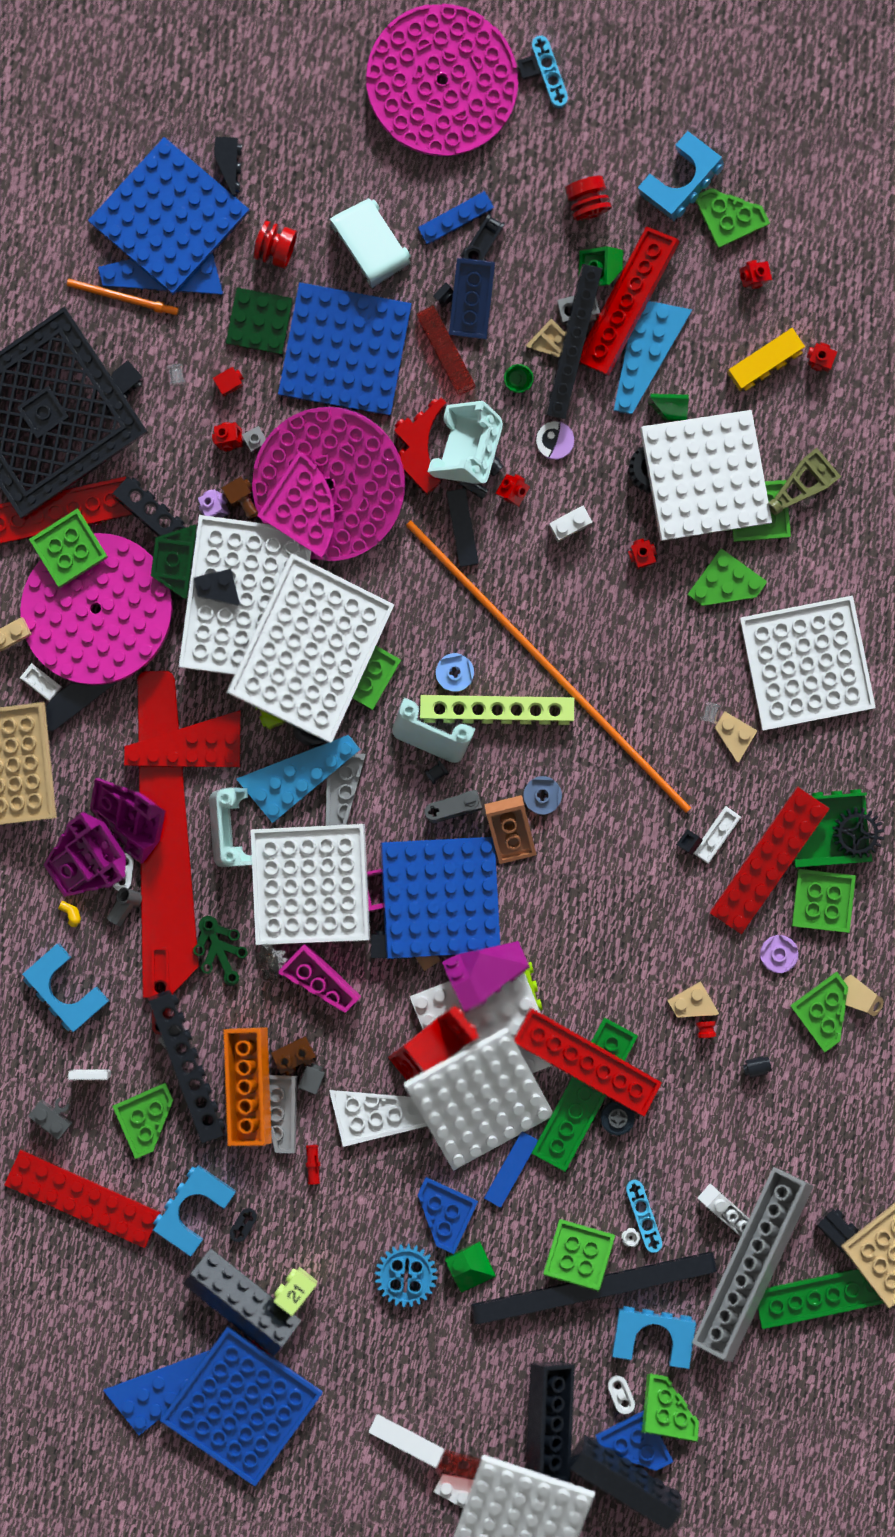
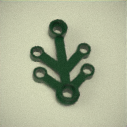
M204 916L199 921L198 926L201 934L197 945L193 947V954L195 956L204 954V945L209 936L212 944L200 970L204 974L210 973L213 969V960L217 954L225 972L223 976L224 983L228 986H234L239 981V975L236 971L232 970L224 950L235 954L240 959L245 958L248 951L245 947H236L219 940L216 934L228 936L229 940L236 941L240 937L238 930L218 925L214 917ZM206 922H211L212 927L210 929L206 928ZM231 932H236L237 937L235 939L231 938ZM196 947H200L202 949L201 954L196 953ZM239 949L244 950V956L238 954ZM205 964L209 965L210 970L208 972L204 971L203 966ZM230 974L235 976L233 982L228 979Z

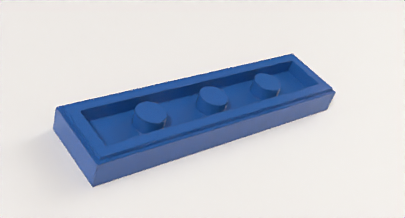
M523 1131L521 1132L484 1199L501 1208L538 1140Z

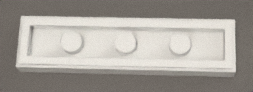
M376 1415L369 1430V1433L435 1468L438 1467L446 1450L380 1415Z

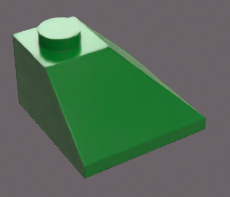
M609 246L581 250L579 252V274L582 264L603 268L598 287L610 285L623 269V250Z
M650 394L648 404L667 423L687 420L689 395Z
M480 1241L445 1257V1261L461 1293L496 1277Z

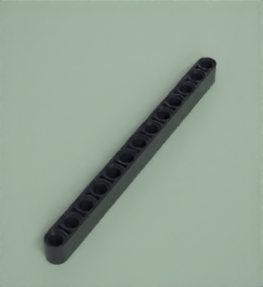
M706 1252L605 1274L599 1292L571 1283H564L482 1301L470 1306L474 1324H483L706 1275L718 1270L714 1252Z

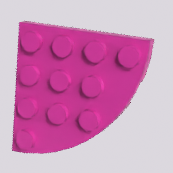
M299 451L257 516L323 558L331 541L334 528L333 499L322 473L308 457Z

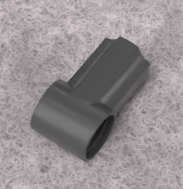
M126 887L118 891L116 896L117 902L107 916V919L117 926H121L132 908H137L142 902V896L139 892Z

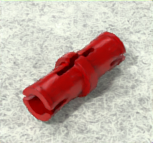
M306 1145L307 1163H305V1167H307L308 1184H320L319 1166H321V1162H319L318 1145Z

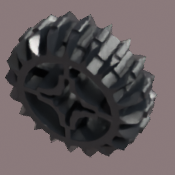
M855 807L854 814H851L850 809H847L848 816L846 817L841 813L840 816L843 821L836 819L835 822L840 826H833L832 828L838 831V833L832 834V837L839 838L834 844L838 845L841 843L842 846L838 850L842 851L845 848V856L852 852V858H855L856 853L859 854L860 859L863 857L862 853L870 857L869 850L873 853L877 852L874 845L879 848L881 847L877 840H884L883 836H878L879 833H884V829H878V826H881L883 823H875L878 815L872 819L870 817L872 814L871 810L866 815L864 814L865 808H862L861 813H858V808ZM859 817L856 827H843L848 820ZM864 819L872 824L875 834L864 830ZM859 824H861V832L866 835L860 836L856 843V835L853 834V830H857L856 828H859ZM842 833L852 836V847L845 843ZM862 839H873L869 846L858 849L859 842Z

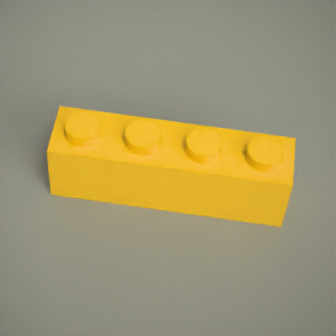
M791 328L731 367L727 373L739 391L742 389L747 391L755 386L754 381L759 378L764 380L770 376V371L774 368L779 370L787 364L786 360L792 357L794 360L802 355V350L805 346L794 329Z

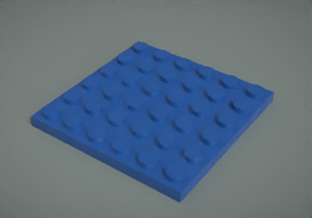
M164 137L88 219V222L174 295L250 210Z
M299 282L278 395L391 416L412 303Z
M492 837L380 843L386 958L457 955L500 945L496 854Z
M227 1326L160 1421L253 1486H256L320 1398L323 1391Z

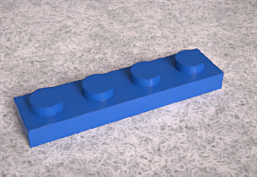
M483 191L418 227V230L426 244L429 245L491 211L494 207L486 192Z

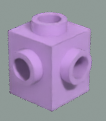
M208 490L203 496L198 498L200 502L199 509L204 516L223 518L230 514L226 505L228 501L223 493H219L216 490Z

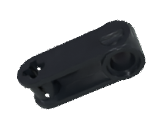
M489 213L468 248H464L460 257L469 259V255L476 254L479 258L478 260L486 261L487 254L506 223L497 221Z

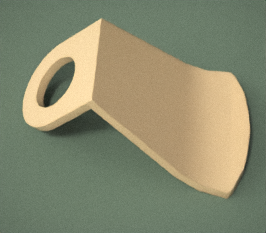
M849 975L844 979L848 986L845 1005L876 1016L883 1007V999L854 976ZM879 1002V1007L874 1011L875 1004Z

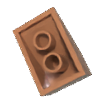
M522 795L485 804L486 815L499 864L535 856L536 850Z

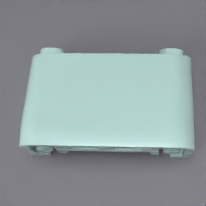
M368 198L330 218V225L335 233L338 232V236L343 240L361 268L362 273L366 276L367 282L373 288L409 265L411 255L406 247L402 249L378 212L380 208L375 200L371 201Z
M484 401L447 405L443 420L447 427L451 429L442 460L439 458L431 460L428 472L435 478L474 484L486 483L502 431V419Z
M404 698L392 728L393 735L403 742L449 762L457 763L461 761L475 728L460 724L454 728L452 735L418 721L419 709L417 704Z
M225 788L214 791L209 797L213 859L219 867L252 865V855L245 854L242 846L233 847L230 809L239 808L240 801L248 798L247 788Z

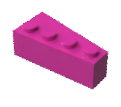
M307 943L277 972L345 1013L361 997Z

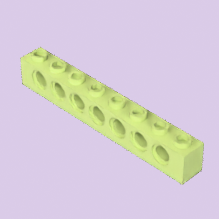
M421 695L420 719H424V723H436V719H443V723H455V720H462V723L473 724L474 720H482V724H493V720H501V724H512V721H520V724H531V721H539V725H551V721H558V725H570V722L574 721V698ZM437 704H442L445 707V712L441 715L434 712V707ZM455 705H462L464 713L456 715L453 711ZM475 705L483 707L484 711L481 715L473 713L472 708ZM495 705L501 706L503 709L502 714L494 715L492 707ZM515 705L520 706L522 709V713L519 716H514L511 713V708ZM532 706H538L541 709L539 716H533L530 713ZM552 706H557L560 709V714L556 717L549 713V709Z

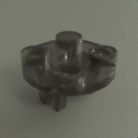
M268 943L263 944L260 952L256 953V961L261 965L262 979L265 982H273L279 976V970L282 968L280 964L287 962L288 958H282L286 953L284 950L275 951L272 945Z

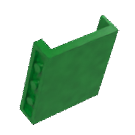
M861 789L850 790V794H842V791H831V795L823 796V792L812 793V797L830 809L793 860V867L872 862V854H870V857H867L865 853H862L863 857L861 859L858 853H856L855 858H852V852L845 856V848L842 851L838 850L842 846L841 843L838 845L834 844L839 838L832 837V834L838 833V831L832 829L833 826H840L835 820L843 821L840 814L843 813L847 817V809H850L851 814H854L855 807L858 808V813H861V809L865 808L864 814L867 815L865 797L867 792L862 793ZM859 817L848 820L843 827H856ZM864 819L863 828L868 832V822ZM859 824V828H856L857 830H853V834L856 835V843L860 836L866 835L861 832V824ZM842 833L845 843L852 847V836ZM862 839L859 842L858 849L869 846V839Z

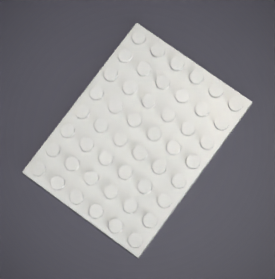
M199 515L179 668L235 675L290 554L310 562L311 551L269 524ZM227 569L232 570L240 606L198 597L193 577Z
M290 554L227 693L328 743H332L394 604L294 554Z

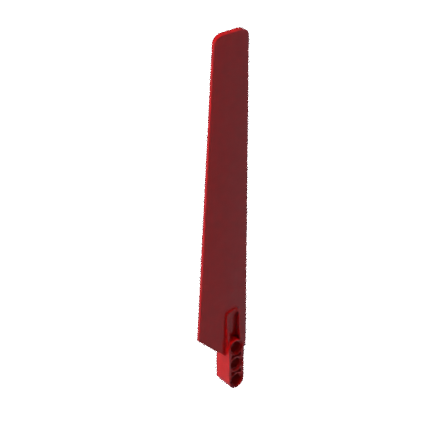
M169 671L142 672L137 679L138 742L179 729L176 686L173 674ZM139 766V793L165 810L160 841L141 864L143 998L159 994L156 990V985L159 982H163L166 985L165 991L171 990L173 994L199 967L198 956L193 954V947L197 945L182 767ZM166 1008V1010L162 1012L163 1015L167 1017L171 1016V1009ZM152 1012V1029L156 1034L161 1035L156 1027L157 1022Z

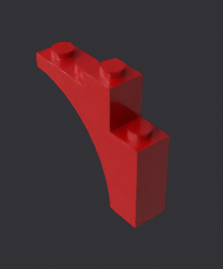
M442 397L438 400L436 398L428 404L429 409L424 413L422 411L414 417V423L409 418L405 420L402 418L394 426L396 428L394 433L408 447L407 450L403 448L399 452L404 472L426 496L441 483L439 478L433 477L428 472L430 465L428 439L436 417L446 406V401Z

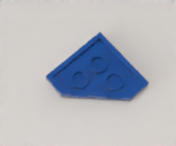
M425 1177L418 1192V1197L437 1247L454 1254L478 1200Z
M644 1410L595 1435L600 1445L605 1448H611L616 1455L621 1458H627L631 1463L657 1471L673 1462L661 1436L642 1433Z

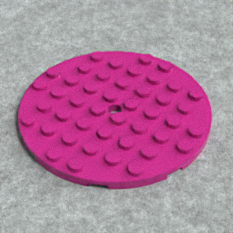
M452 4L423 5L406 11L395 18L378 36L367 63V95L379 123L399 143L427 155L455 156L470 152L486 144L504 126L516 101L518 90L517 66L512 50L504 36L495 26L485 20L482 15L465 7ZM438 76H445L447 83L445 85L437 83Z
M338 407L308 409L289 417L277 426L262 444L254 464L252 491L258 514L300 451L316 465L324 479H331L334 483L333 488L330 489L334 505V528L331 541L323 558L311 551L310 559L326 561L345 560L358 556L378 544L395 524L405 495L403 464L395 445L388 435L367 417Z
M94 533L108 558L61 588L57 586L43 561L40 560L25 584L21 598L20 617L25 619L32 634L26 638V641L34 655L45 667L56 675L74 683L105 685L132 676L133 673L146 666L156 656L170 630L173 600L171 589L151 576L153 557L144 548L121 536ZM100 604L101 611L97 614L92 613V606Z

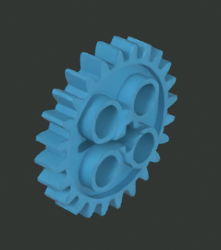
M408 1243L406 1249H404L402 1244H400L399 1250L393 1246V1253L385 1251L387 1258L381 1256L380 1259L383 1264H377V1267L381 1269V1271H375V1274L380 1276V1278L375 1280L376 1283H381L378 1290L384 1289L385 1291L382 1296L389 1295L388 1302L395 1299L396 1306L399 1301L402 1302L403 1307H405L406 1302H409L411 1307H413V1301L420 1304L421 1297L427 1300L426 1293L432 1294L430 1287H436L432 1280H436L437 1276L432 1275V1273L436 1272L437 1268H431L435 1261H428L431 1255L424 1256L425 1249L418 1252L417 1245L410 1249V1244ZM409 1258L408 1273L412 1277H408L407 1292H403L404 1276H401V1274H404L405 1260ZM400 1260L403 1263V1267L399 1270L392 1267L393 1261ZM413 1262H420L422 1269L414 1271L411 1265ZM392 1280H399L401 1287L393 1289L390 1285ZM413 1281H418L421 1285L416 1291L410 1288V1283Z

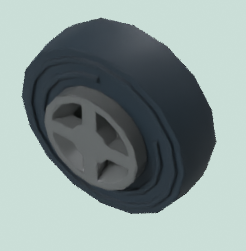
M616 1101L608 1103L603 1108L600 1116L604 1129L613 1135H624L631 1130L635 1122L634 1111Z

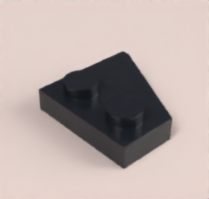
M231 569L193 577L199 598L240 606Z

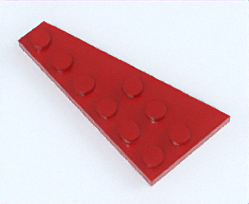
M241 710L124 746V766L240 768Z

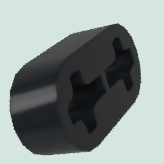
M249 1207L241 1211L230 1230V1237L233 1241L242 1242L247 1237L257 1219V1213L253 1208ZM244 1212H252V1217L254 1219H249L247 1224H244ZM242 1225L244 1227L242 1230L244 1236L236 1238V1233L233 1231L234 1229L238 1230Z

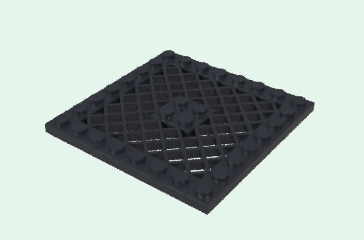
M65 306L0 351V405L1 400L9 401L8 411L0 410V414L7 415L5 424H0V427L4 428L3 436L0 437V487L21 519L149 433ZM54 341L62 343L60 352L52 351ZM47 343H49L47 350H45V349H40V348H42L43 346H45ZM66 346L69 347L73 354L65 353ZM38 352L46 353L45 363L36 362ZM33 354L32 361L25 360L27 357ZM51 355L59 356L58 365L49 364ZM64 357L73 358L71 368L62 366ZM77 361L83 370L75 369ZM22 363L31 364L29 374L21 373ZM17 365L16 371H10L11 368ZM35 365L44 367L42 376L34 375ZM48 368L57 369L55 379L47 377ZM61 370L70 371L68 381L60 380ZM74 372L83 374L81 383L73 382ZM7 374L15 375L13 385L5 383ZM20 376L28 378L26 387L18 386ZM87 376L89 377L93 385L86 384ZM33 379L41 380L39 389L31 388ZM46 381L54 382L53 390L49 386L45 387ZM59 383L67 385L65 394L57 393ZM72 386L80 387L78 396L70 395ZM4 387L12 388L11 398L2 397ZM85 388L93 389L91 399L83 398ZM17 389L25 391L24 400L15 399ZM97 391L104 401L96 400ZM30 392L37 393L31 398H29ZM57 397L64 398L63 406L61 405ZM69 399L77 400L75 410L67 408ZM82 401L90 402L89 412L80 411ZM14 402L21 404L17 407L20 413L13 412ZM95 404L103 405L102 415L93 413ZM107 408L110 409L114 417L106 415ZM67 412L75 413L73 423L65 422L70 419ZM79 414L88 416L86 425L77 424ZM11 416L20 417L18 427L10 425ZM92 417L101 418L99 428L90 426ZM24 419L29 425L30 429L23 428ZM105 419L114 421L112 430L103 429ZM63 425L72 427L70 436L62 435ZM58 427L57 434L50 433L52 430ZM76 428L85 429L83 439L75 437ZM9 429L17 430L15 440L7 439ZM89 430L98 431L96 441L88 440ZM22 431L30 433L28 442L20 441ZM103 432L109 433V435L101 440ZM34 435L38 440L42 438L41 445L33 443ZM48 436L56 437L54 447L46 446ZM61 438L69 440L67 449L59 448ZM74 441L82 442L80 452L72 451ZM6 442L14 443L13 453L4 452ZM87 443L94 444L85 451ZM19 444L27 446L26 455L17 454ZM32 447L40 448L39 458L30 457ZM45 449L53 451L52 460L43 459ZM58 452L66 453L65 463L56 461ZM71 454L78 455L70 461ZM4 455L12 457L10 464L8 463ZM16 458L25 459L23 469L15 468ZM29 460L38 461L36 471L27 470ZM42 462L51 464L49 474L40 472ZM55 465L62 466L54 472ZM14 471L22 472L20 480ZM27 473L35 475L33 484L25 483ZM39 476H44V477H46L45 479H43L41 482L38 483V481H39Z

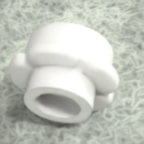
M628 1228L621 1236L623 1244L627 1247L637 1246L640 1240L639 1232H636L634 1228Z

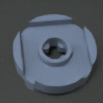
M539 776L529 781L524 789L523 798L528 809L536 814L545 815L556 810L562 799V791L557 782L552 778ZM541 790H545V793L548 794V798L546 797L544 801H540V797H537V793H540Z

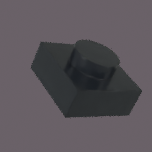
M535 55L517 60L522 81L541 75Z
M446 282L433 295L436 302L442 308L453 300V289Z
M687 829L676 845L690 855H693L703 839Z

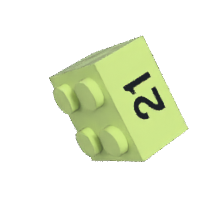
M301 1267L297 1270L293 1268L286 1278L288 1282L285 1286L281 1284L274 1294V1302L291 1316H293L317 1285V1280Z

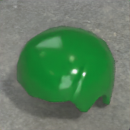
M523 364L510 366L504 374L505 386L509 391L515 393L529 390L534 381L532 371Z

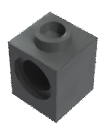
M313 1063L311 1066L307 1065L298 1088L316 1095L325 1074L322 1071L323 1067Z

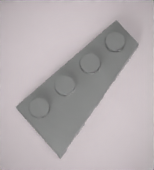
M355 754L327 777L326 826L347 825L366 754Z

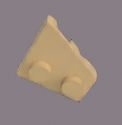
M550 319L526 346L559 357L565 331Z
M725 711L714 727L736 762L740 761L757 733L756 729Z
M701 981L667 1000L676 1017L712 1016L719 1014Z

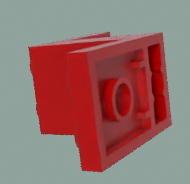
M454 1005L433 1020L405 1045L388 1056V1059L406 1081H409L448 1060L460 1049L479 1037L475 1026L468 1023L464 1018V1013Z

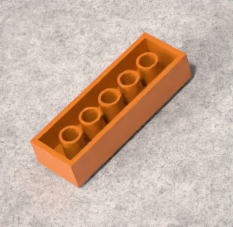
M268 1028L224 1029L228 1146L271 1144Z

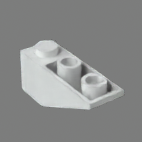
M709 1184L698 1196V1199L739 1236H742L749 1218L714 1186Z

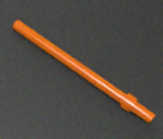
M67 280L66 286L154 309V312L161 314L162 312L176 316L178 314L179 308L165 305L161 301L154 302L76 280Z

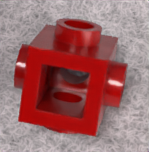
M757 260L748 261L745 263L746 266L739 269L743 287L757 289L772 280L768 261L758 263Z
M816 343L814 348L810 347L806 358H809L807 364L811 365L810 368L813 370L829 372L838 351L830 349L831 346L826 343Z
M224 422L214 426V434H212L214 445L221 451L226 452L232 451L234 448L243 447L242 429L236 422Z
M506 474L495 494L519 507L530 486L524 483L525 479L517 474L514 476Z
M644 538L633 541L634 545L630 546L631 551H628L630 561L635 563L636 569L655 564L654 555H657L654 543L650 544V541H645ZM639 551H644L645 555H641Z

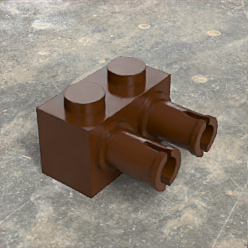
M240 476L223 486L222 490L233 509L241 506L250 521L258 515V511L251 501L253 498L251 494L253 488L248 479L243 480Z
M307 1036L271 1053L280 1073L285 1072L286 1075L297 1071L296 1067L301 1064L305 1067L313 1063V1058L316 1057Z

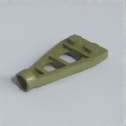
M815 448L800 461L775 498L767 503L772 514L777 516L784 509L826 490L841 477L818 448ZM805 470H809L817 479L816 485L807 488L800 481V477ZM792 484H795L802 492L795 498H791L786 492Z

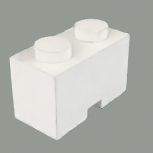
M581 506L549 523V527L557 542H560L590 526L592 520L584 506Z

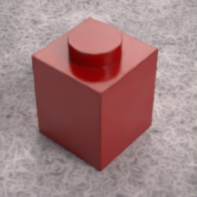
M231 367L213 377V380L222 396L225 397L242 387L241 381L244 378L239 370L235 371Z

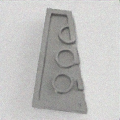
M269 1075L271 1133L275 1153H296L297 1076Z

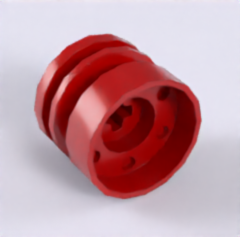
M603 176L587 177L565 187L568 201H577L570 207L571 211H576L573 213L574 220L592 219L612 209L611 203L607 202L609 196L599 195L606 190Z
M266 220L258 232L253 258L259 260L263 254V262L266 263L270 256H273L272 264L285 269L296 243L297 231L285 227L281 234H278L279 225L275 223L271 229V222Z

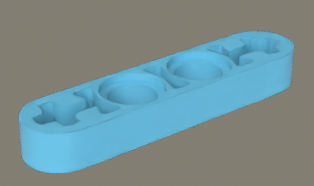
M537 36L532 41V50L553 106L561 108L566 105L568 95L548 39L545 36ZM537 41L545 43L543 46L545 54L540 57L538 55L541 54L540 47H536ZM544 58H549L552 61V65L549 68L542 66L541 61ZM550 76L558 78L556 85L552 86L548 83L547 80ZM556 89H558L560 96H564L562 103L554 100L556 98Z
M631 1180L626 1185V1192L643 1242L649 1252H658L662 1248V1240L644 1187L640 1181ZM635 1183L636 1186H640L638 1194L639 1196L643 1194L644 1198H637L632 1201V1198H636L633 1191L630 1192L629 1190L632 1188L631 1184ZM640 1201L646 1203V1210L644 1212H638L635 1208L636 1204ZM645 1220H650L653 1223L652 1228L648 1231L642 1228V1222ZM656 1231V1234H653V1238L655 1241H659L656 1244L657 1248L653 1249L652 1246H648L651 1240L649 1236L645 1238V1234H651Z

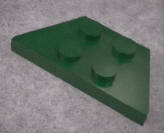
M191 525L156 537L151 576L184 599H187L197 525Z

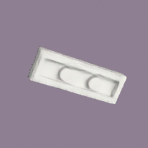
M725 806L702 838L703 841L694 852V855L709 864L741 816Z

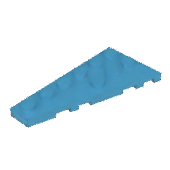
M648 301L627 341L613 411L633 414L692 309Z
M349 735L332 741V743L323 744L239 777L236 780L243 788H247V793L269 820L274 823L361 749Z

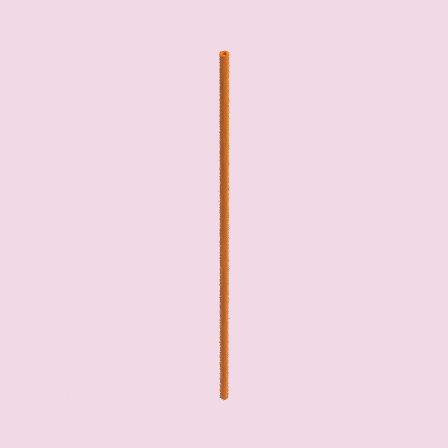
M410 520L405 526L669 797L687 813L691 807Z

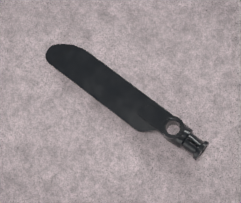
M72 682L56 694L45 708L47 730H56L117 682L105 685Z

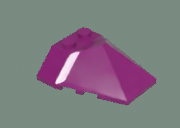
M100 778L95 779L90 809L99 820L105 822L106 826L108 825L114 832V838L116 840L120 839L126 846L124 850L142 864L160 841L165 810L141 793Z
M82 812L68 822L65 832L59 837V842L52 849L43 864L63 896L66 897L115 885L125 877L126 855L105 822Z
M519 941L460 953L442 962L465 1013L484 1005L490 995L494 992L499 993L505 983L509 980L513 982L530 968Z

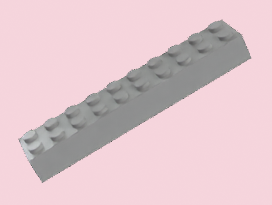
M773 1167L692 1341L693 1344L725 1361L733 1362L811 1194L813 1185Z

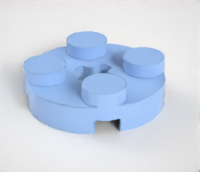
M458 653L444 656L436 668L438 683L444 689L451 692H459L466 689L474 677V668L471 661ZM453 667H456V670L461 672L457 678L449 674Z

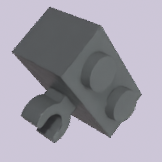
M60 1097L55 1101V1107L53 1108L42 1099L28 1117L59 1140L72 1125V1122L61 1114V1112L69 1109L70 1104L61 1108L59 1102L62 1098Z

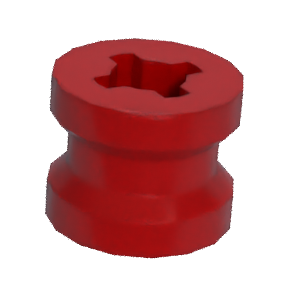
M715 1021L696 1022V1027L699 1029L697 1038L716 1037V1032L714 1031Z

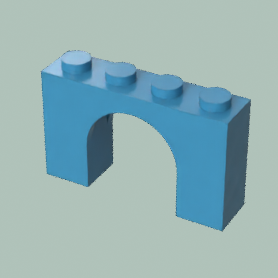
M689 131L683 135L675 146L677 152L696 168L692 181L681 188H670L649 174L638 186L639 194L673 221L684 214L686 207L690 203L695 202L699 192L709 186L715 174L718 175L724 165L723 159L719 154Z
M57 943L23 973L25 977L23 981L30 988L33 986L36 989L37 997L42 1002L46 1001L50 1005L48 1009L55 1017L59 1016L63 1020L61 1024L67 1031L75 1032L105 1006L109 1000L98 987L92 989L86 996L74 1004L63 1003L53 995L51 990L53 975L72 958Z
M200 1165L196 1168L192 1166L186 1175L189 1178L185 1184L181 1182L175 1191L177 1193L175 1199L172 1200L170 1198L165 1205L166 1212L164 1215L161 1216L159 1214L153 1222L155 1225L153 1230L189 1256H192L203 1238L187 1228L181 1221L179 1209L182 1201L190 1195L201 1194L210 1198L222 1208H225L236 1190Z
M623 1306V1309H618L612 1357L632 1360L634 1341L639 1330L644 1326L657 1324L665 1327L671 1334L672 1344L669 1365L689 1369L693 1346L692 1341L696 1322L692 1320L691 1316L681 1315L680 1318H677L668 1312H662L661 1315H658L649 1309H642V1312H639L630 1306Z

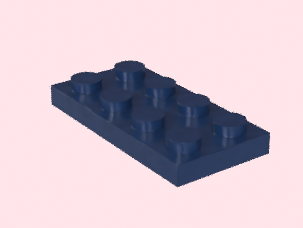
M457 258L449 335L487 339L495 262Z

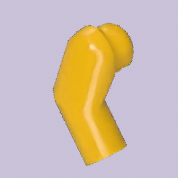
M61 901L58 909L67 913L69 926L77 927L81 921L78 908Z

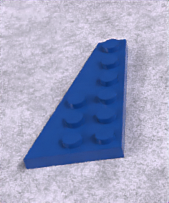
M213 253L177 292L223 295ZM132 259L98 267L103 287L168 291Z
M210 1350L105 1388L103 1391L136 1433L141 1435L164 1415Z

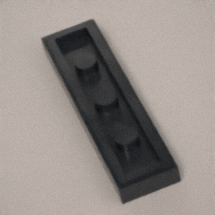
M466 489L447 491L459 565L464 567L479 564Z

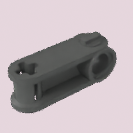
M478 790L467 791L460 795L428 804L425 808L427 819L432 823H438L481 811L483 807ZM432 809L436 810V817H433L431 814Z

